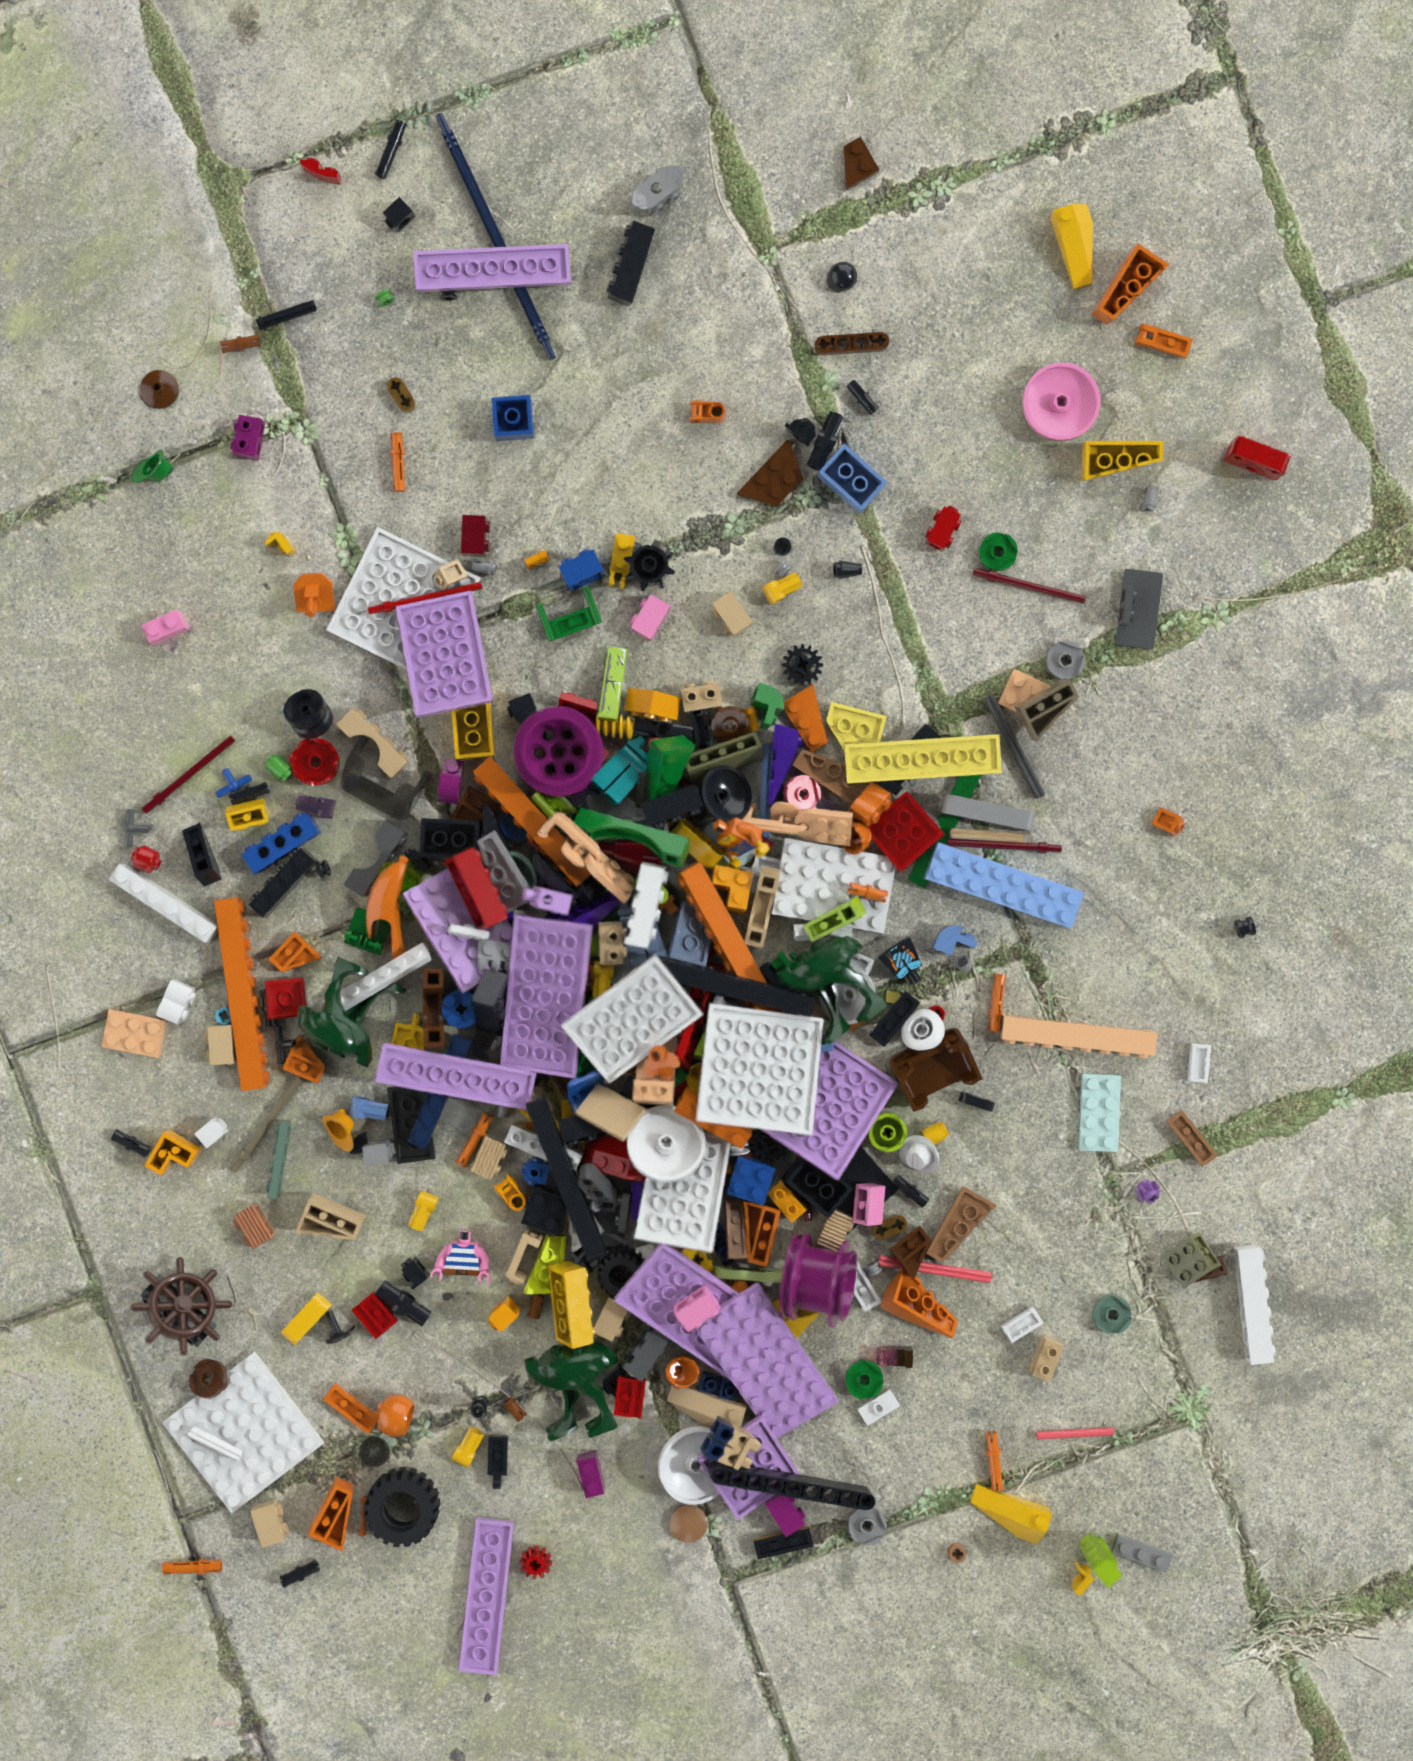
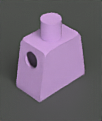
M534 886L533 890L524 889L522 899L530 901L529 903L532 906L568 915L572 895Z

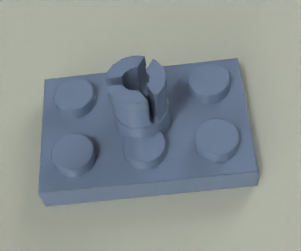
M680 901L668 958L702 967L706 966L712 939H709L705 934L704 929L706 928L703 922H699L694 906H691L686 901Z

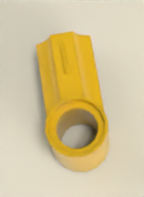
M794 572L778 581L774 580L762 587V590L769 604L773 605L784 599L786 595L802 588L803 585L797 573Z
M594 961L593 998H598L610 989L614 964L600 965V961Z
M421 1190L408 1226L417 1231H423L430 1214L433 1213L438 1203L439 1197Z
M470 1426L461 1444L457 1446L451 1460L468 1469L476 1454L475 1451L483 1439L484 1433L478 1428Z

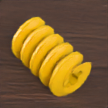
M597 711L595 728L599 734L604 731L606 737L611 732L613 738L616 737L617 733H619L620 739H623L625 734L627 735V740L632 738L636 717L633 722H631L630 716L623 720L622 714L619 715L617 722L598 719L599 711Z

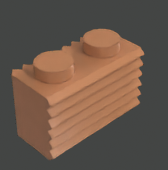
M257 1202L233 1216L235 1227L238 1230H242L245 1244L248 1247L251 1246L252 1249H255L276 1235Z

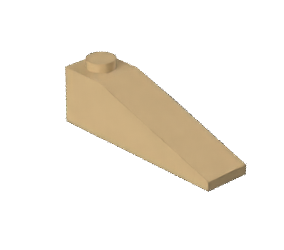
M671 1385L667 1401L708 1428L712 1427L717 1416L724 1418L725 1421L735 1426L741 1427L746 1410V1402L718 1398L717 1395L699 1392L694 1387L677 1390Z

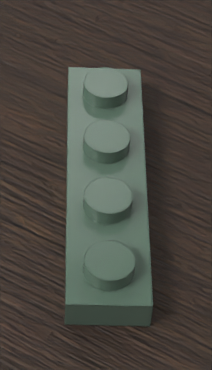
M283 1120L277 1125L276 1129L278 1141L273 1147L275 1159L274 1162H271L269 1170L272 1177L271 1181H268L266 1192H269L268 1198L277 1199L280 1196L292 1121Z

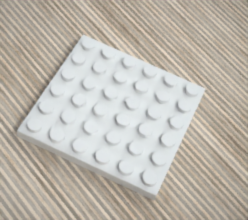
M377 527L327 631L407 670L396 609L389 613L380 612L370 615L368 607L383 604L382 602L389 600L393 602L442 591V588L435 582L434 574L439 567L450 562ZM465 570L467 574L466 579L450 585L447 589L481 581V578Z
M709 1004L696 1121L812 1135L824 1019Z
M255 1351L227 1372L228 1386L218 1396L206 1399L197 1395L162 1422L231 1513L247 1503L324 1443ZM195 1426L242 1450L240 1459L235 1461L188 1437L190 1429Z

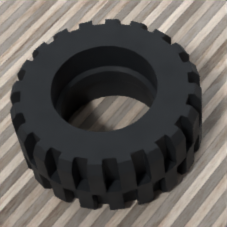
M400 1467L398 1471L394 1468L389 1470L387 1474L383 1473L374 1482L366 1497L364 1518L365 1521H369L367 1527L369 1531L374 1530L373 1536L377 1540L382 1538V1543L386 1545L390 1542L393 1543V1547L399 1548L400 1544H403L404 1547H409L412 1542L414 1544L421 1542L422 1538H426L429 1535L439 1515L440 1499L438 1498V1489L433 1488L434 1482L432 1479L427 1480L426 1474L423 1472L421 1474L416 1473L417 1469L415 1468L406 1471V1467ZM395 1492L410 1494L419 1504L420 1513L418 1517L409 1522L395 1520L386 1510V1498Z

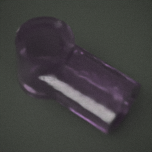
M303 794L298 795L296 810L313 813L324 818H333L336 800Z

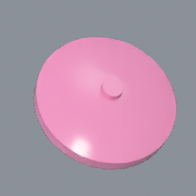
M1053 363L1037 371L1026 385L1022 398L1024 416L1030 427L1040 436L1053 441L1072 440L1084 434L1095 422L1100 410V392L1093 377L1083 368L1071 363Z

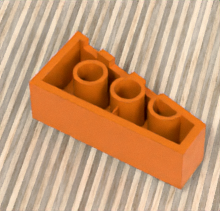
M1139 243L1136 244L1128 252L1091 315L1104 324H1109L1169 264Z

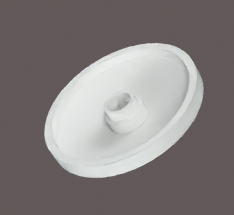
M660 1105L646 1110L629 1133L627 1139L628 1154L635 1168L644 1176L659 1182H675L686 1178L700 1165L705 1152L706 1142L702 1127L675 1113V1106Z
M704 1426L685 1428L673 1435L661 1451L658 1462L660 1481L665 1490L679 1502L692 1505L702 1504L720 1494L697 1460V1457L703 1453L700 1447L707 1434H711V1428Z

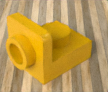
M280 531L269 534L264 542L269 548L277 544L276 546L283 555L286 553L289 556H293L297 553L285 535Z
M1076 1561L1075 1566L1081 1573L1073 1578L1071 1587L1077 1595L1081 1596L1095 1578L1091 1573L1092 1569L1086 1563L1080 1564Z

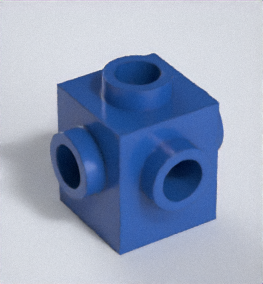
M539 1157L528 1159L527 1163H523L521 1174L524 1175L523 1180L533 1186H538V1184L546 1185L550 1172L548 1162H543L544 1160Z

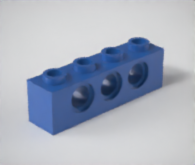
M301 812L293 817L294 821L290 824L286 822L280 825L276 833L273 835L268 833L261 838L262 842L257 845L253 843L244 849L246 852L242 854V857L253 874L261 873L292 853L296 848L298 849L322 833L310 813L304 814ZM296 826L301 829V834L298 837L293 835V829ZM279 837H283L285 840V844L281 848L277 845ZM264 847L269 850L266 858L261 855V850Z

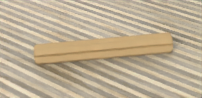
M956 828L949 830L950 839L1023 843L1025 837L1023 832Z

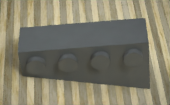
M648 1325L624 1358L623 1369L642 1382L646 1374L654 1367L657 1358L663 1355L668 1342L671 1343L672 1340Z

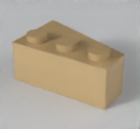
M314 1193L308 1200L295 1234L304 1233L313 1234V1236L324 1235L331 1236V1238L355 1240L361 1232L367 1215Z

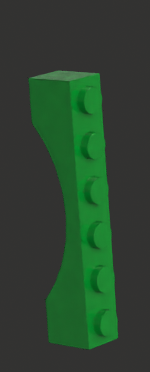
M580 808L574 820V823L593 841L607 838L633 840L652 849L663 863L682 868L690 851L689 838L683 835H675L665 830L654 829L644 824L640 825L609 814L598 813L591 809Z

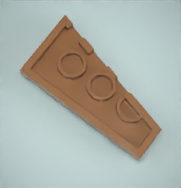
M962 1185L935 1233L926 1254L943 1263L964 1238L997 1205Z

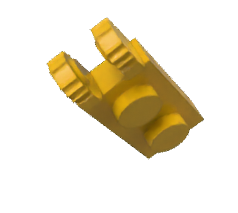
M616 533L610 565L609 587H613L615 573L622 574L620 588L625 589L626 576L629 574L630 564L624 561V557L632 556L635 536Z

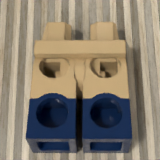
M717 1416L710 1429L711 1434H707L700 1447L704 1456L737 1470L740 1467L749 1469L752 1464V1458L747 1456L749 1450L757 1453L761 1443L753 1437L750 1431L725 1421L724 1418Z

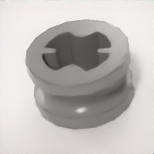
M784 560L774 573L779 574L782 579L791 569L792 565H788L787 560Z
M873 1261L862 1268L863 1271H866L867 1278L881 1272V1267L877 1266L879 1264L878 1261Z

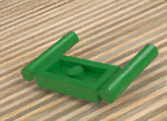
M589 586L582 588L588 607L549 621L543 604L535 606L548 642L602 623Z

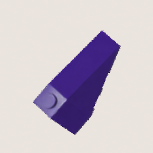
M775 724L772 748L774 757L771 761L772 776L769 783L768 808H771L772 804L775 803L797 755V750L802 746V737H799V731L780 724Z
M611 892L598 895L587 904L583 903V901L576 903V907L569 909L568 915L556 912L543 918L592 925L593 929L621 901Z

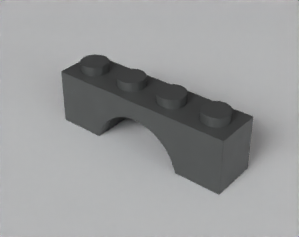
M385 820L375 835L380 845L378 860L367 869L353 868L343 885L361 897L369 895L372 885L379 874L385 870L384 868L387 863L391 864L395 859L397 848H401L406 842L407 838L405 836L407 832L390 821Z

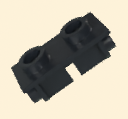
M707 709L690 712L696 750L709 748L715 743L712 729L708 730V726H711L710 712Z

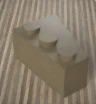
M1064 678L1014 707L1031 740L1038 742L1047 729L1052 727L1059 716L1063 715L1079 695L1071 679Z

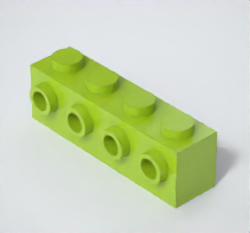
M1092 1532L1080 1540L1078 1545L1092 1571L1109 1589L1123 1576L1118 1568L1119 1563L1116 1561L1115 1556L1111 1553L1107 1543L1100 1535L1096 1537Z

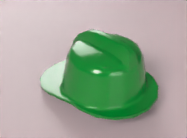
M158 450L135 468L131 478L134 483L142 482L145 479L160 482L171 474L174 468L164 457V451Z

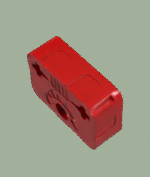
M1236 436L1230 442L1224 457V461L1271 480H1278L1281 476H1284L1291 459V455L1243 436Z

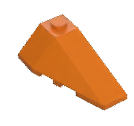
M901 1268L885 1289L880 1307L899 1318L948 1338H954L958 1320L943 1304L940 1305L935 1300L934 1294L924 1288L921 1284L922 1281L917 1276L912 1279L905 1269Z

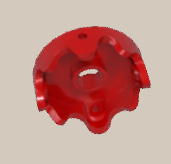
M318 737L299 742L289 758L295 777L303 783L312 786L329 783L335 778L340 768V757L337 749L327 740ZM317 756L321 759V764L315 768L312 766L311 760Z

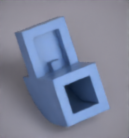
M950 925L938 932L931 948L952 955L957 942L975 949L978 941L973 940L974 936L966 932L961 935L963 927Z

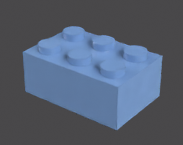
M845 443L817 475L821 481L859 515L887 484L885 479Z

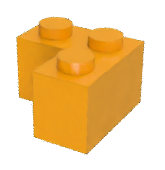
M628 688L624 711L631 712L633 717L642 718V715L649 719L658 717L657 721L669 723V720H677L681 698L655 690Z
M715 865L711 869L710 880L716 890L727 892L725 899L727 911L743 914L747 910L753 872Z
M167 1130L161 1135L144 1166L159 1175L167 1173L173 1161L189 1168L195 1163L202 1148L175 1132Z

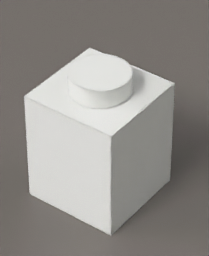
M215 1117L199 1129L195 1135L206 1148H209L229 1131L227 1130L226 1123L221 1118Z

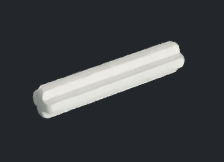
M195 1426L188 1433V1437L235 1461H238L242 1455V1450Z

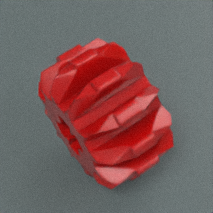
M536 1545L534 1550L529 1546L528 1552L523 1551V1558L519 1561L523 1565L521 1571H527L526 1577L532 1574L534 1580L537 1575L543 1578L544 1573L550 1572L549 1567L552 1566V1561L549 1559L551 1554H545V1547L539 1550V1545Z

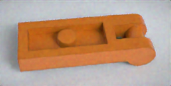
M1140 324V334L1135 340L1136 345L1145 346L1183 359L1187 358L1193 341L1192 338L1151 325ZM1147 334L1153 335L1151 340L1146 338Z

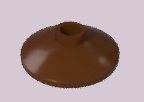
M152 371L143 378L140 384L142 399L153 408H167L178 397V383L166 371ZM156 385H160V389L158 391H155L154 389Z

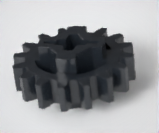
M804 644L801 645L800 649L795 645L793 652L791 650L787 651L789 657H783L787 661L782 664V667L786 668L783 675L789 674L787 680L794 679L793 685L800 682L801 686H804L806 681L811 685V679L817 681L816 674H822V671L819 670V668L824 666L823 663H819L822 656L817 657L818 650L812 652L811 645L807 649H805ZM802 653H807L812 657H804ZM795 656L796 662L790 666V660ZM799 660H801L803 663H807L805 671L802 667L798 668V665L800 664ZM815 664V670L810 675V666ZM793 673H800L804 678L797 677Z
M756 1129V1132L752 1131L751 1135L754 1137L750 1138L749 1142L754 1144L750 1149H756L754 1155L758 1156L761 1154V1160H764L765 1157H768L769 1162H771L772 1157L779 1160L778 1155L785 1156L783 1150H789V1148L774 1138L773 1141L775 1142L767 1145V1141L764 1138L769 1139L770 1136L768 1134L762 1133L760 1129ZM757 1140L762 1142V1150L758 1147ZM778 1148L777 1151L769 1153L771 1149Z

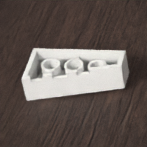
M647 862L641 864L636 887L637 895H635L632 905L633 914H631L628 929L630 930L628 936L625 937L624 944L648 948L651 940H655L657 929L654 928L655 921L659 922L661 910H658L659 902H663L665 891H661L662 885L667 883L668 872H665L666 866Z

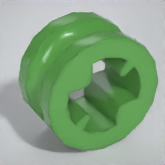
M390 289L383 290L375 296V299L379 301L378 305L380 307L387 306L395 300L390 295Z

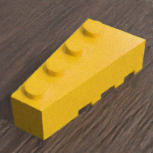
M1085 441L1082 443L1081 482L1163 461L1164 441Z

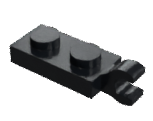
M489 1435L487 1475H493V1489H501L502 1476H507L508 1435Z

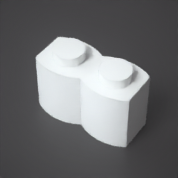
M171 980L156 1016L175 1024H180L181 1021L184 1022L189 1013L187 1007L194 1002L196 997L194 993L195 988L178 980Z

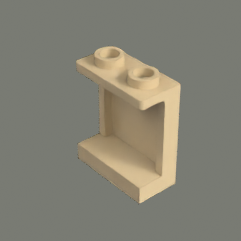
M526 1227L506 1274L510 1282L524 1284L528 1272L519 1269V1264L528 1244L539 1247L544 1236L543 1233Z

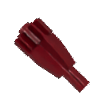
M616 841V844L598 842L601 852L614 854L615 858L633 864L641 865L643 862L662 866L660 857L652 849L639 842Z

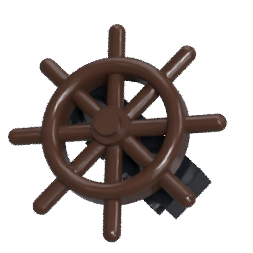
M178 1257L176 1259V1273L164 1278L161 1274L155 1277L150 1271L143 1273L144 1278L150 1282V1285L140 1295L144 1303H133L130 1309L132 1311H147L149 1320L154 1329L145 1338L146 1343H152L162 1334L165 1337L179 1340L180 1355L185 1356L188 1352L187 1342L198 1347L207 1336L211 1337L214 1341L220 1339V1335L214 1330L217 1325L212 1321L215 1309L231 1308L232 1302L215 1301L214 1293L208 1285L217 1275L215 1269H212L202 1279L194 1274L184 1273V1259ZM185 1284L194 1287L187 1295H185ZM199 1293L202 1294L205 1300L192 1302ZM159 1296H164L167 1302H161ZM199 1309H206L205 1314ZM187 1322H193L195 1327L190 1328Z

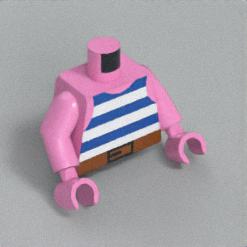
M460 1230L459 1241L452 1240L450 1244L444 1246L437 1257L434 1270L431 1272V1280H433L435 1274H438L440 1282L442 1280L441 1271H443V1274L478 1276L480 1284H482L481 1280L484 1277H487L488 1284L491 1282L488 1274L489 1257L484 1248L479 1246V1242L470 1241L471 1231Z

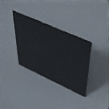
M861 1145L840 1176L853 1189L837 1210L847 1213L853 1218L856 1184L874 1183L885 1186L884 1202L899 1190L892 1185L889 1177ZM854 1223V1226H853L852 1230H853L855 1227H857L859 1224Z

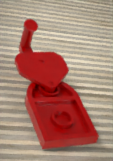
M706 962V966L728 973L723 965ZM691 987L689 997L696 1005H698L699 1001L702 1002L701 1012L703 1015L681 1031L680 1045L676 1046L674 1052L679 1060L680 1067L686 1071L690 1069L702 1027L707 1022L708 1006L712 1004L716 995L714 992L706 991L705 996H702L703 990Z

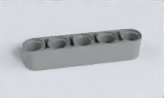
M945 794L941 813L1027 831H1032L1036 813Z

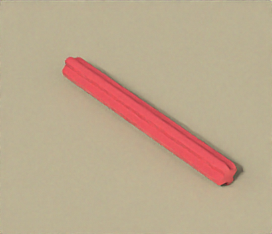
M879 1256V1266L896 1269L903 1268L895 1257ZM923 1261L917 1271L990 1283L992 1274L986 1271Z

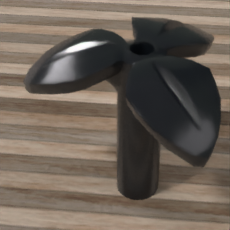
M586 788L567 798L569 800L572 798V802L577 808L589 809L586 800L587 795L600 794V792L595 789Z
M333 1311L325 1314L332 1328L330 1339H326V1344L340 1342L342 1339L349 1337L355 1329L354 1324L351 1329L343 1332L338 1325Z

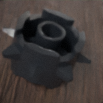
M654 540L651 546H642L636 542V551H634L633 556L624 557V561L630 564L631 569L626 579H635L640 583L641 591L643 592L648 586L657 585L660 589H663V580H665L666 576L675 574V571L669 567L668 559L673 555L672 551L664 553L661 548H658V540ZM646 563H654L653 569H645Z

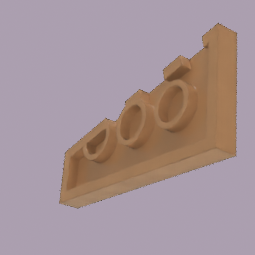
M802 749L792 764L793 768L809 776L849 805H852L871 783L847 784L846 767L843 763L832 761Z

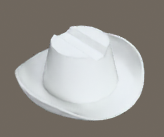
M929 1009L914 1011L901 1029L904 1044L914 1050H928L938 1046L943 1040L945 1033L941 1018Z
M920 1135L910 1136L906 1138L902 1147L898 1149L899 1158L910 1168L923 1173H935L939 1167V1154L934 1144L928 1138Z

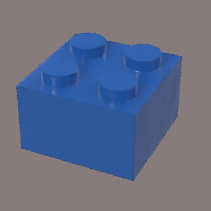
M530 395L491 398L494 437L496 441L535 439L533 407Z
M585 549L579 552V556L574 559L571 557L566 558L558 566L571 592L605 576L604 570L593 549L590 551Z
M737 1155L726 1193L764 1206L775 1166L744 1155Z

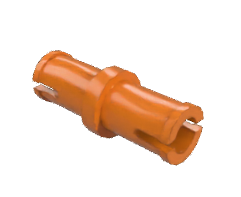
M850 882L849 886L851 888L848 887L847 890L848 894L861 896L865 900L873 899L885 903L887 899L884 897H888V891L872 888V885L864 886Z

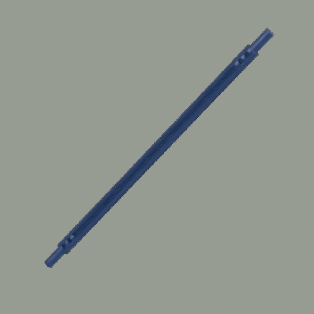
M437 114L436 119L442 129V136L494 247H507L453 130L449 128L443 114ZM513 287L539 344H542L549 360L555 359V353L549 343L550 338L526 287Z

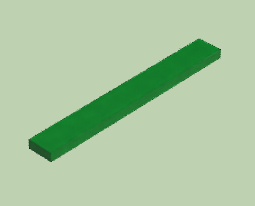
M981 775L959 776L950 795L970 799ZM940 813L937 821L945 835L937 842L947 845L949 830L956 827L960 819L959 816ZM935 844L917 859L907 879L922 888H925L928 880L923 878Z

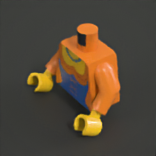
M733 818L726 823L718 819L713 825V829L718 831L716 841L722 846L726 858L730 860L726 867L740 868L741 862L739 859L734 858V855L739 857L755 848V855L761 858L769 850L768 845L761 842L763 829L739 818Z

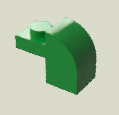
M759 683L755 687L750 706L764 710L760 724L761 729L767 730L771 725L774 726L777 715L784 710V700L775 688Z

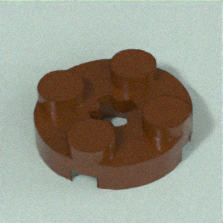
M735 706L719 707L712 716V733L719 737V740L722 742L747 735L749 732V717L743 708ZM733 722L735 724L730 728L726 723Z
M204 1359L194 1366L195 1370L189 1377V1386L195 1395L211 1399L227 1388V1370L222 1362ZM209 1374L212 1377L211 1381L205 1382V1379L208 1378L207 1375Z

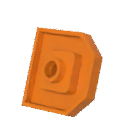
M322 572L302 573L293 584L297 613L305 612L306 616L313 618L316 612L335 611L332 580Z

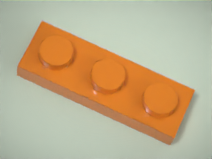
M337 1383L333 1385L323 1398L326 1403L367 1434L371 1432L378 1422L375 1419L376 1413Z

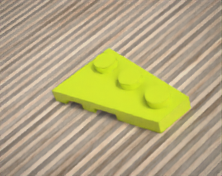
M565 1235L545 1236L523 1293L551 1294L548 1265L564 1262Z

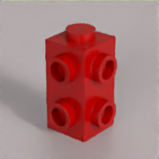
M944 506L941 511L937 510L933 518L936 522L933 528L929 527L925 534V538H927L925 544L941 552L944 551L945 547L949 549L954 539L951 535L954 530L958 531L962 522L959 520L961 514L958 513V509L952 506Z

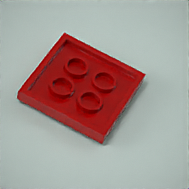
M908 791L895 800L888 810H884L875 824L872 823L868 827L871 831L872 840L900 872H903L945 835Z

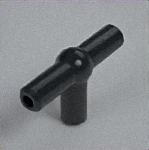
M275 1026V1048L277 1049L278 1064H285V1048L295 1047L296 1041L294 1039L284 1041L282 1026Z

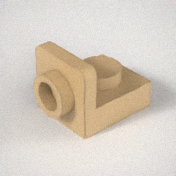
M457 559L439 567L434 574L436 584L442 590H446L450 585L466 579L467 574Z

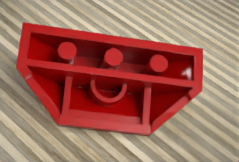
M603 1135L599 1136V1140L585 1145L580 1162L581 1165L593 1164L603 1173L629 1180L645 1182L646 1176L641 1174L631 1162L627 1149L628 1137L621 1141L614 1136L607 1137Z

